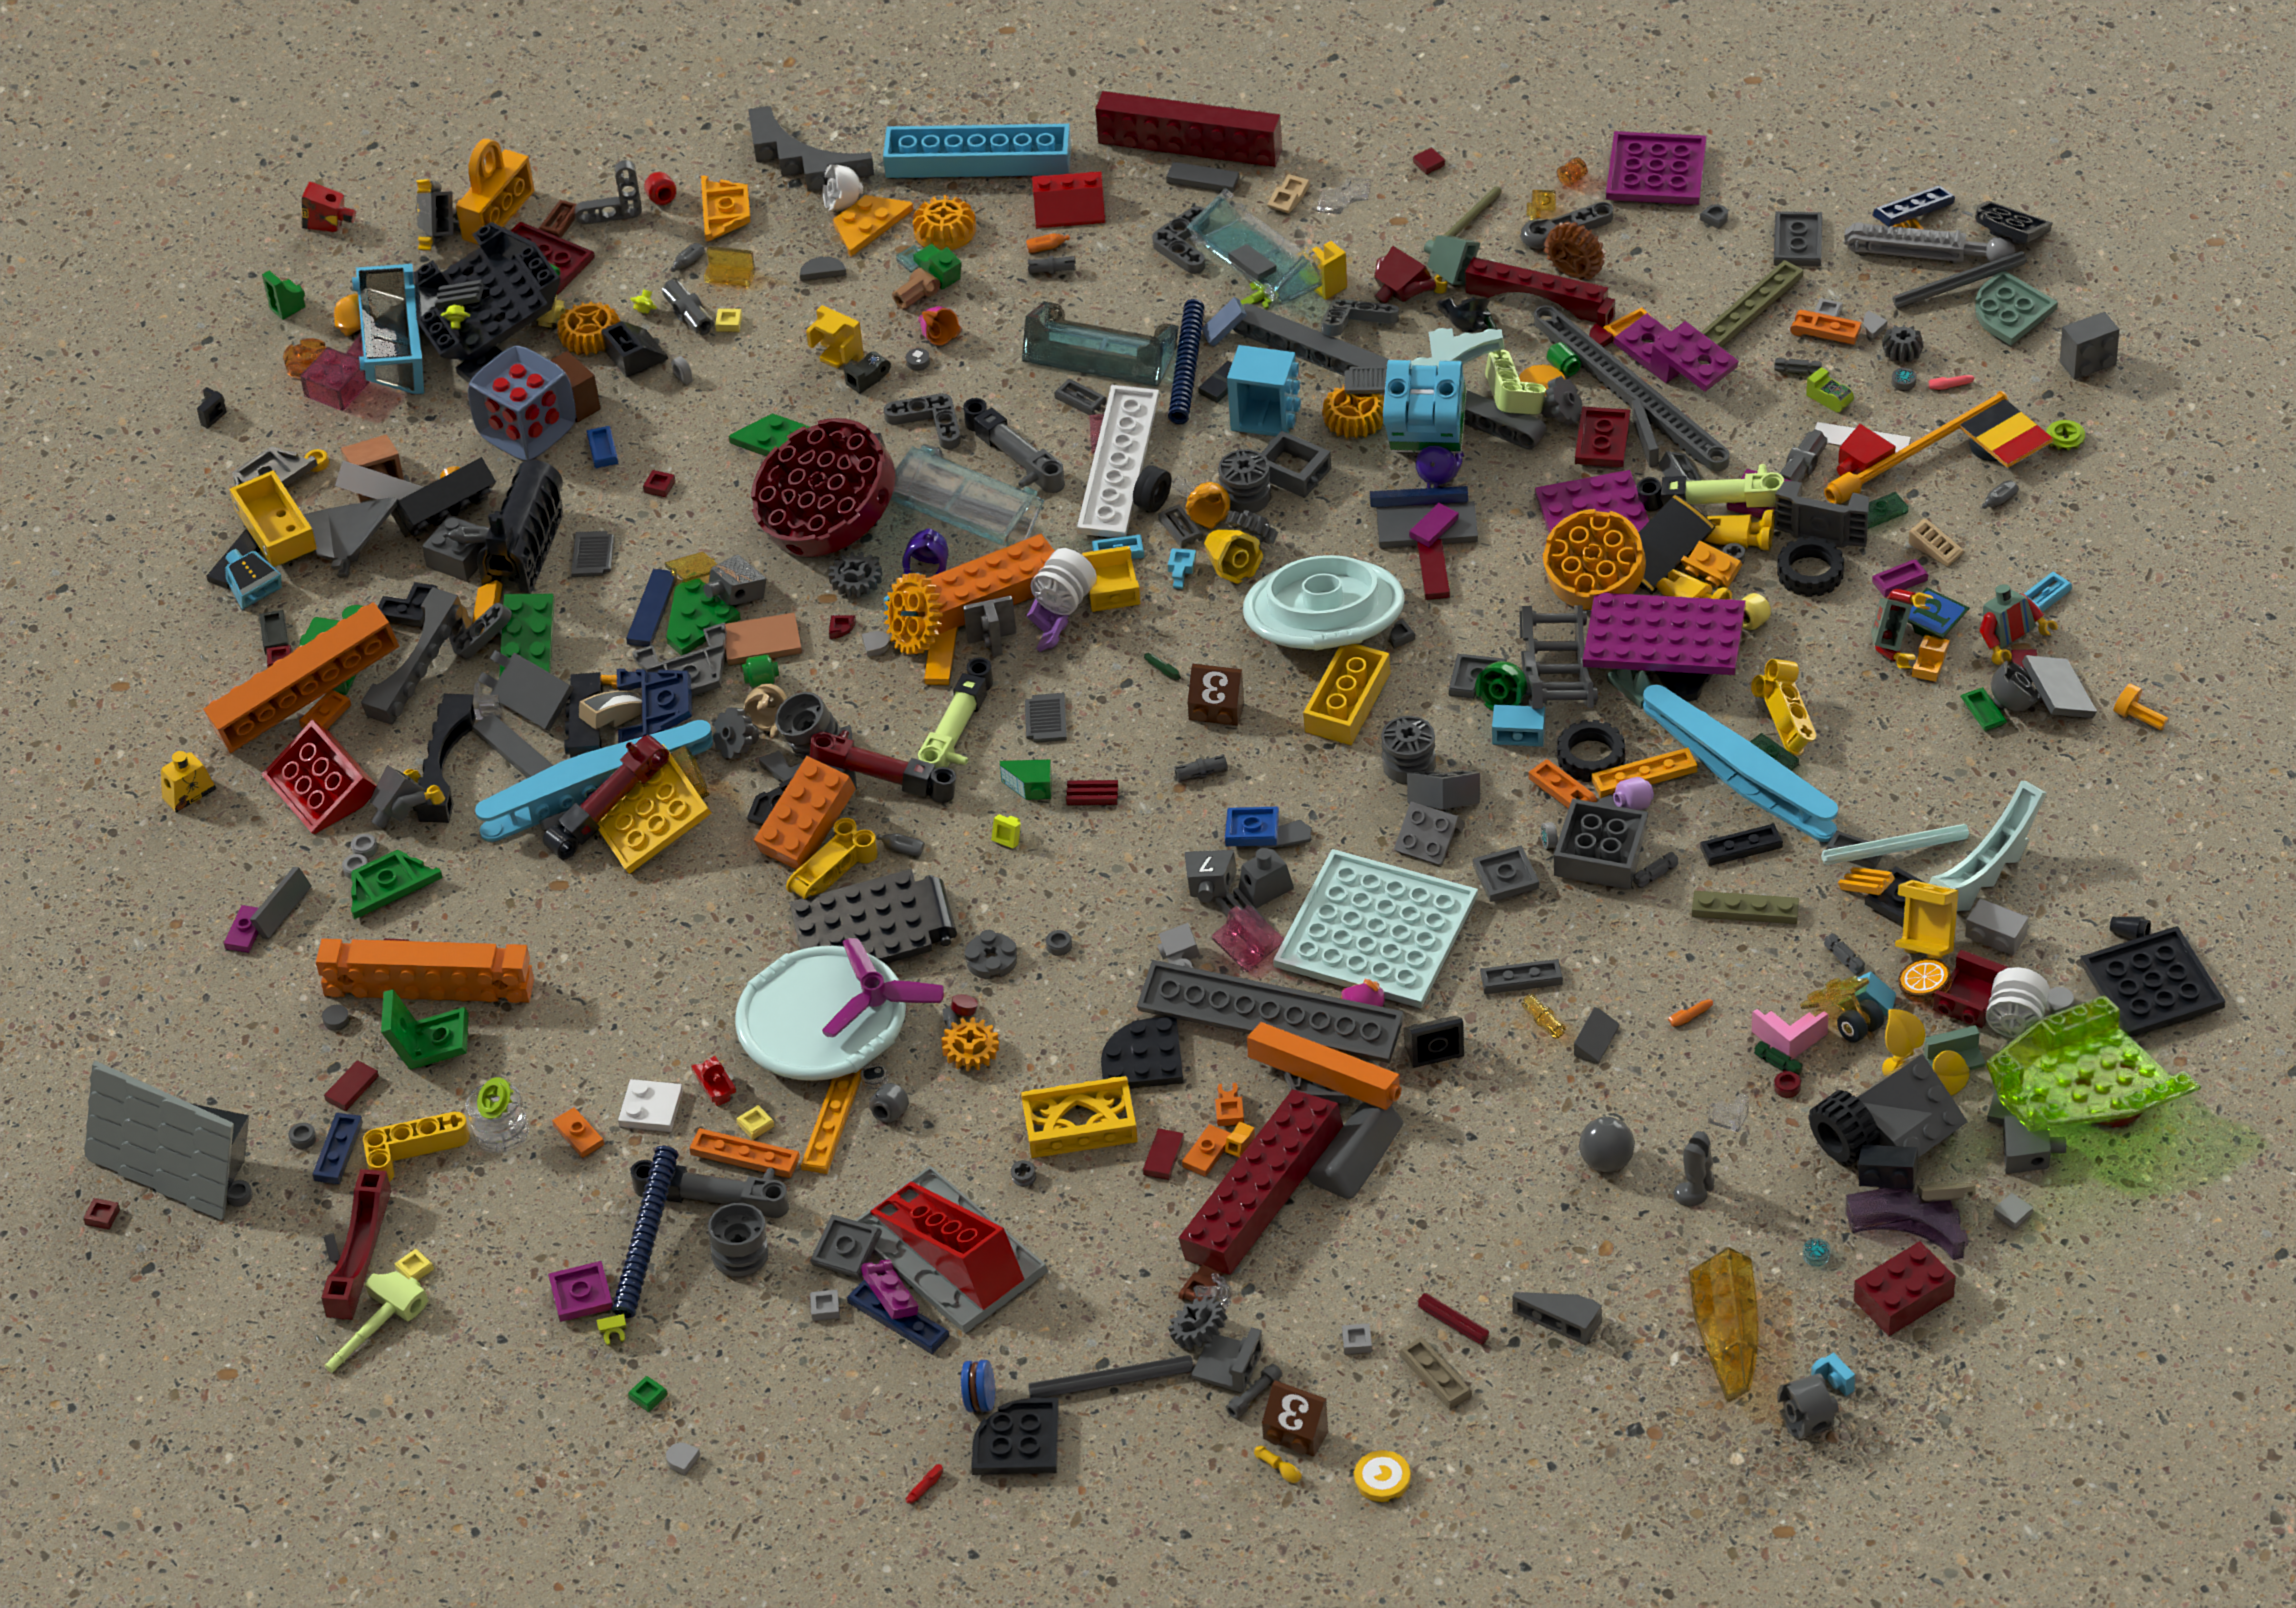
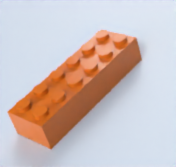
M1038 534L926 578L932 580L931 585L937 586L934 593H940L937 602L942 603L939 612L943 616L938 617V621L942 624V626H937L936 628L939 634L965 625L963 610L965 605L1012 596L1013 605L1033 598L1034 595L1030 586L1032 579L1044 567L1045 562L1055 551L1044 536ZM916 611L919 616H925V612Z

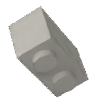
M1980 898L1966 919L1965 937L2014 956L2027 935L2029 917Z

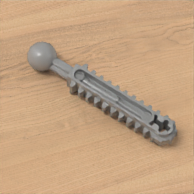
M1857 222L1846 228L1844 233V244L1853 252L1953 261V263L1957 261L1963 262L1964 254L1986 256L1987 260L1992 262L2016 253L2014 243L2006 237H1995L1988 243L1966 241V234L1960 233L1959 230H1956V232H1945Z

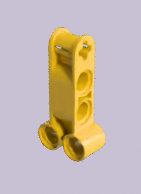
M1770 659L1765 665V675H1756L1753 678L1751 692L1753 696L1765 699L1785 749L1792 755L1800 756L1804 752V747L1816 739V732L1795 684L1799 668L1794 661Z
M841 818L837 820L833 826L835 836L789 877L786 883V890L806 899L809 897L808 895L813 896L826 891L857 862L865 864L873 862L878 856L874 833L866 829L857 831V826L853 819Z

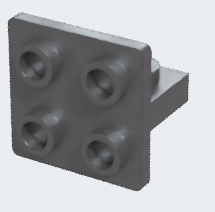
M1012 596L965 605L963 610L968 643L984 641L985 647H990L993 657L1003 655L1001 637L1016 633Z

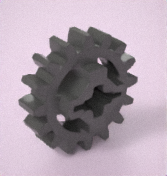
M1244 510L1241 514L1236 511H1230L1225 522L1234 530H1240L1256 537L1260 543L1274 544L1279 533L1275 528L1270 527L1269 522H1267L1268 519Z
M854 552L850 553V557L841 555L842 560H834V566L829 567L830 573L828 575L832 589H838L839 595L846 592L848 598L852 594H856L859 598L863 592L869 595V589L877 590V584L882 583V567L879 566L878 559L873 560L871 554L867 557H864L863 552H860L858 556H855Z
M1204 1296L1200 1302L1196 1298L1193 1304H1184L1183 1311L1177 1310L1176 1314L1178 1316L1176 1318L1170 1319L1172 1325L1168 1327L1169 1335L1180 1348L1187 1346L1188 1349H1192L1194 1344L1201 1347L1203 1342H1211L1213 1335L1220 1334L1219 1328L1226 1326L1224 1320L1228 1318L1225 1313L1226 1310L1215 1297L1209 1300L1207 1296Z

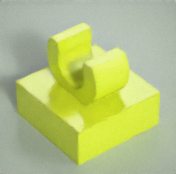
M1000 814L997 815L993 821L991 840L1014 849L1019 844L1020 819L1014 816L1005 817Z
M624 1314L597 1320L599 1333H604L606 1345H610L609 1336L612 1333H618L621 1342L625 1341V1334L622 1330L627 1328Z

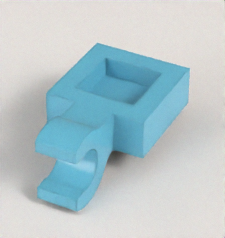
M1171 549L1168 572H1173V588L1183 589L1185 573L1193 574L1196 550Z

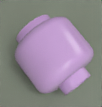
M1641 777L1630 778L1617 784L1613 799L1617 807L1643 810L1651 804L1654 796L1653 788L1648 781Z

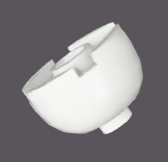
M829 165L827 167L824 178H828V183L823 185L824 205L826 208H829V211H844L854 205L859 196H862L863 184L859 182L855 171L849 167L841 165Z

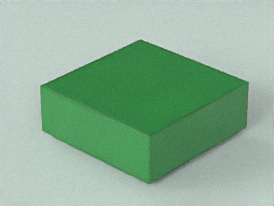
M647 1375L628 1392V1398L647 1412H650L668 1395L665 1387Z

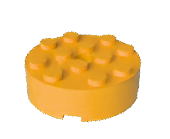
M1589 509L1574 513L1560 521L1551 530L1546 539L1543 563L1549 584L1553 592L1562 601L1573 607L1574 605H1583V609L1592 610L1594 596L1602 593L1633 594L1644 577L1646 559L1640 535L1627 518L1616 512H1596V509Z

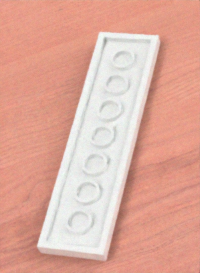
M1111 385L1077 525V534L1113 538L1125 537L1127 535L1134 506L1133 489L1138 476L1142 472L1159 399V390Z

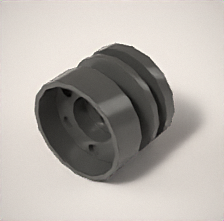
M1239 449L1228 453L1221 459L1218 468L1219 483L1229 493V511H1236L1241 514L1244 510L1256 513L1264 509L1271 500L1270 472L1267 458L1260 452L1251 449Z
M801 692L792 695L779 706L775 715V724L778 731L787 740L795 754L803 759L806 756L810 757L811 737L815 733L828 732L837 736L840 734L841 728L837 720L833 717L822 699L815 693Z
M1402 716L1391 720L1384 726L1381 734L1382 765L1384 773L1389 779L1397 783L1407 784V773L1435 770L1434 728L1428 721L1415 716Z
M731 1203L720 1207L712 1214L708 1222V1232L711 1243V1258L715 1268L723 1274L730 1276H747L761 1269L768 1260L766 1224L762 1212L749 1204Z

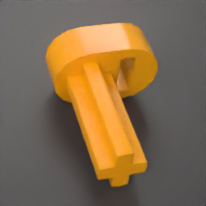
M2129 683L2118 697L2113 711L2125 718L2131 715L2159 730H2163L2168 717L2139 704L2138 701L2141 697L2142 689Z

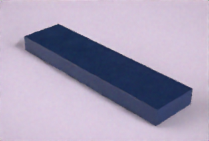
M1938 185L1874 208L1872 216L1890 227L1954 204L1955 196Z
M1468 486L1370 491V507L1463 503L1469 501Z
M652 570L626 637L627 645L644 647L652 645L678 578L677 571Z
M865 1279L847 1296L848 1304L930 1354H933L950 1337L947 1329L919 1312L917 1315L892 1319Z

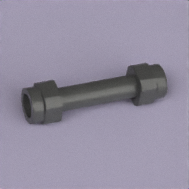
M1275 1364L1266 1366L1261 1371V1378L1240 1397L1234 1396L1229 1401V1404L1225 1407L1228 1414L1237 1419L1248 1411L1247 1405L1268 1385L1272 1387L1274 1381H1279L1283 1376L1280 1368Z

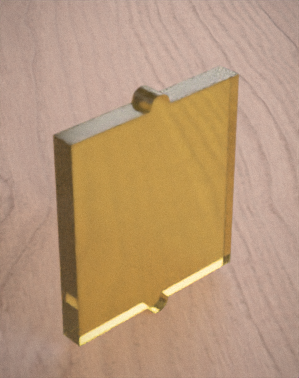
M704 552L665 562V567L671 572L672 576H676L682 582L710 575L711 568L717 565L715 559L710 558Z

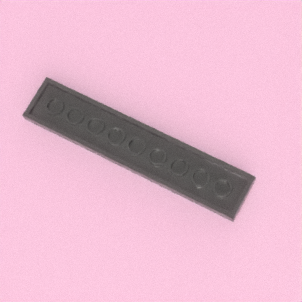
M1152 960L1137 1003L1138 1011L1169 1016L1250 1034L1260 1022H1263L1347 1055L1390 1063L1405 1017L1404 1012L1157 960Z

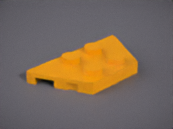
M701 176L706 242L751 222L748 185L732 183L723 179L718 183L709 181L708 176Z
M864 195L854 205L833 218V225L837 233L840 234V239L845 244L848 255L852 257L911 213L914 207L913 203L909 201Z

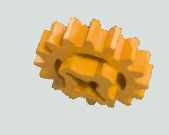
M971 1017L970 1022H966L964 1018H961V1024L957 1025L952 1022L951 1030H944V1037L941 1039L942 1054L947 1056L949 1064L955 1061L956 1069L964 1065L966 1071H969L971 1066H975L978 1071L980 1070V1064L983 1063L989 1066L990 1059H996V1051H999L998 1033L993 1032V1025L985 1027V1020L982 1019L979 1023H976L974 1017Z

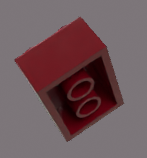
M1919 1241L1856 1279L1854 1282V1302L1888 1336H1891L1953 1298L1956 1276Z

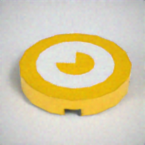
M1379 1450L1368 1453L1358 1461L1354 1471V1481L1362 1496L1371 1501L1388 1502L1391 1498L1396 1497L1397 1499L1407 1491L1411 1481L1409 1464L1402 1456L1392 1451Z

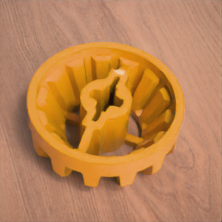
M944 195L943 200L938 201L935 197H932L930 204L923 202L913 214L914 236L923 247L933 244L939 250H943L946 247L950 250H955L969 243L976 233L975 212L971 210V206L967 202H962L958 197L949 200V197Z

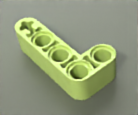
M1503 349L1489 353L1485 375L1497 408L1508 413L1540 414L1543 408L1546 388L1538 383L1520 382L1508 351Z

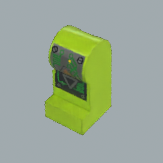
M1822 367L1807 378L1806 396L1834 412H1840L1854 401L1852 390L1848 386L1840 385L1839 382L1830 378L1829 371Z

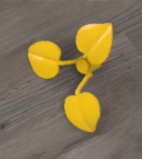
M1888 1010L1885 1043L1888 1051L1894 1056L1884 1061L1882 1065L1884 1076L1906 1062L1903 1059L1914 1055L1913 1049L1921 1047L1925 1042L1926 1033L1923 1023L1918 1017L1904 1010ZM1943 1051L1935 1057L1932 1065L1933 1070L1949 1094L1952 1096L1960 1092L1970 1077V1069L1963 1057L1954 1051Z

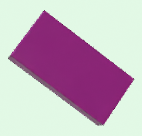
M1438 503L1409 531V537L1430 547L1459 519V513Z
M1916 559L1872 576V583L1884 597H1887L1894 589L1905 590L1928 581V573Z

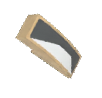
M604 692L579 702V718L595 730L607 723L615 728L642 714V697L636 692Z

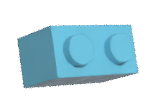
M1494 705L1492 744L1543 747L1545 707L1532 709L1531 706Z

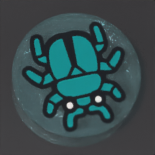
M1814 1238L1805 1242L1802 1256L1807 1264L1822 1266L1829 1261L1831 1249L1826 1241Z

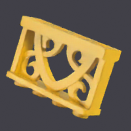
M1126 1076L1086 1081L1071 1085H1059L1044 1089H1033L1021 1093L1031 1158L1138 1142L1136 1121ZM1114 1099H1122L1119 1105L1110 1109L1114 1104ZM1076 1105L1086 1107L1097 1113L1085 1125L1076 1126L1068 1120L1061 1119ZM1125 1109L1127 1118L1118 1119L1116 1114ZM1040 1111L1043 1116L1048 1118H1039L1033 1112ZM1033 1123L1044 1125L1043 1131L1034 1132Z

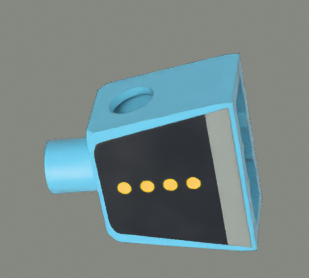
M234 549L226 555V559L230 563L225 567L226 580L242 610L282 588L280 572L257 552L252 551L242 556L237 549Z

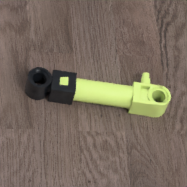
M1760 464L1757 473L1745 474V479L1687 481V476L1662 477L1661 484L1655 477H1646L1638 482L1637 491L1639 500L1643 503L1646 511L1660 509L1675 494L1690 504L1746 503L1747 508L1775 507V495L1784 482V477L1775 472L1767 473V466Z
M977 657L969 660L966 665L967 674H961L953 689V699L935 732H930L918 752V760L935 764V769L938 767L948 768L950 763L966 765L968 763L967 757L955 753L954 746L973 711L978 712L987 696L986 691L993 685L991 664L986 658Z

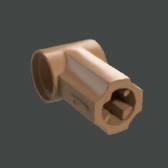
M918 268L913 271L906 284L892 293V298L897 306L903 310L924 295L927 297L934 296L940 288V280L924 269Z

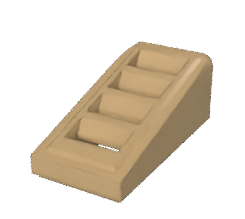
M1925 518L1909 532V545L1947 567L1964 552L1961 547ZM1947 550L1950 551V552H1949L1948 554H1946V555L1943 554V553H1944L1945 551H1947Z

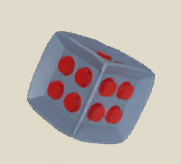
M513 346L505 350L483 367L472 378L468 386L471 414L478 433L492 445L518 459L527 461L541 455L562 438L575 422V403L567 374L558 365L528 348Z

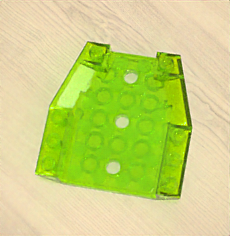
M2105 995L2037 1020L1986 1061V1066L1999 1101L2030 1132L2118 1121L2201 1090V1085L2186 1071L2170 1076L2118 1026L2120 1009Z

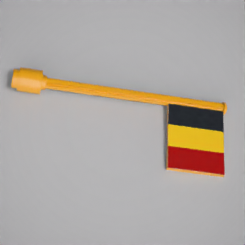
M1998 391L1994 397L1858 475L1847 472L1831 481L1824 489V494L1829 503L1841 505L1851 499L1852 493L1860 494L1862 484L1959 428L2007 468L2052 443L2053 437L2008 401L2006 393Z

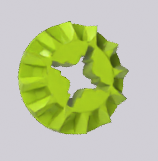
M2071 420L2053 422L2046 430L2053 437V442L2050 443V446H2057L2058 451L2062 448H2066L2069 451L2071 447L2078 449L2079 445L2083 444L2085 440L2084 428ZM2063 432H2065V435L2069 437L2068 439H2065L2064 436H2062Z
M495 1077L483 1085L477 1098V1108L483 1117L490 1120L494 1118L501 1119L502 1113L508 1112L507 1106L513 1103L510 1097L514 1093L510 1088V1082L503 1078ZM500 1097L499 1101L494 1102L491 1100V1098Z

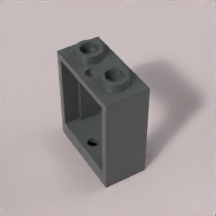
M1281 431L1275 438H1272L1268 446L1261 453L1269 462L1270 483L1303 498H1306L1331 470V451L1284 431ZM1283 452H1286L1309 463L1300 473H1296L1274 462Z

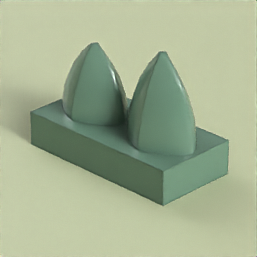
M1614 669L1607 674V681L1638 707L1643 708L1644 690L1654 685L1649 681L1644 671Z

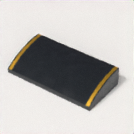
M1676 494L1638 532L1646 559L1645 574L1639 587L1651 594L1657 590V582L1662 578L1668 579V573L1672 569L1676 570L1682 564V557H1689L1699 540L1703 542L1715 528V525L1704 514Z

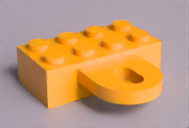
M488 138L479 141L472 151L468 166L471 187L456 204L462 239L477 245L479 244L473 237V233L490 222L504 227L535 191L529 156L507 149L502 152L500 144Z

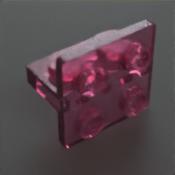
M1237 905L1233 907L1228 913L1226 924L1212 935V940L1245 972L1251 971L1284 941V938L1249 905L1242 910Z

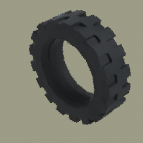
M1801 537L1797 538L1795 542L1793 540L1788 542L1786 547L1783 546L1781 548L1780 554H1778L1777 576H1779L1781 585L1784 584L1785 589L1788 591L1792 590L1796 595L1805 594V597H1812V595L1822 596L1825 592L1830 593L1834 591V587H1838L1841 584V579H1843L1844 557H1842V551L1840 549L1837 550V545L1834 543H1828L1824 538L1819 540L1816 537H1809V539ZM1813 557L1827 562L1831 568L1820 575L1806 576L1794 571L1791 565L1799 559Z
M1582 720L1578 724L1572 723L1558 737V765L1563 767V771L1570 774L1575 780L1579 778L1582 779V782H1590L1592 780V773L1624 765V736L1620 735L1618 728H1612L1608 722L1600 723V720H1593V722ZM1585 741H1598L1606 744L1612 750L1610 755L1597 761L1581 760L1576 758L1570 751L1575 745Z

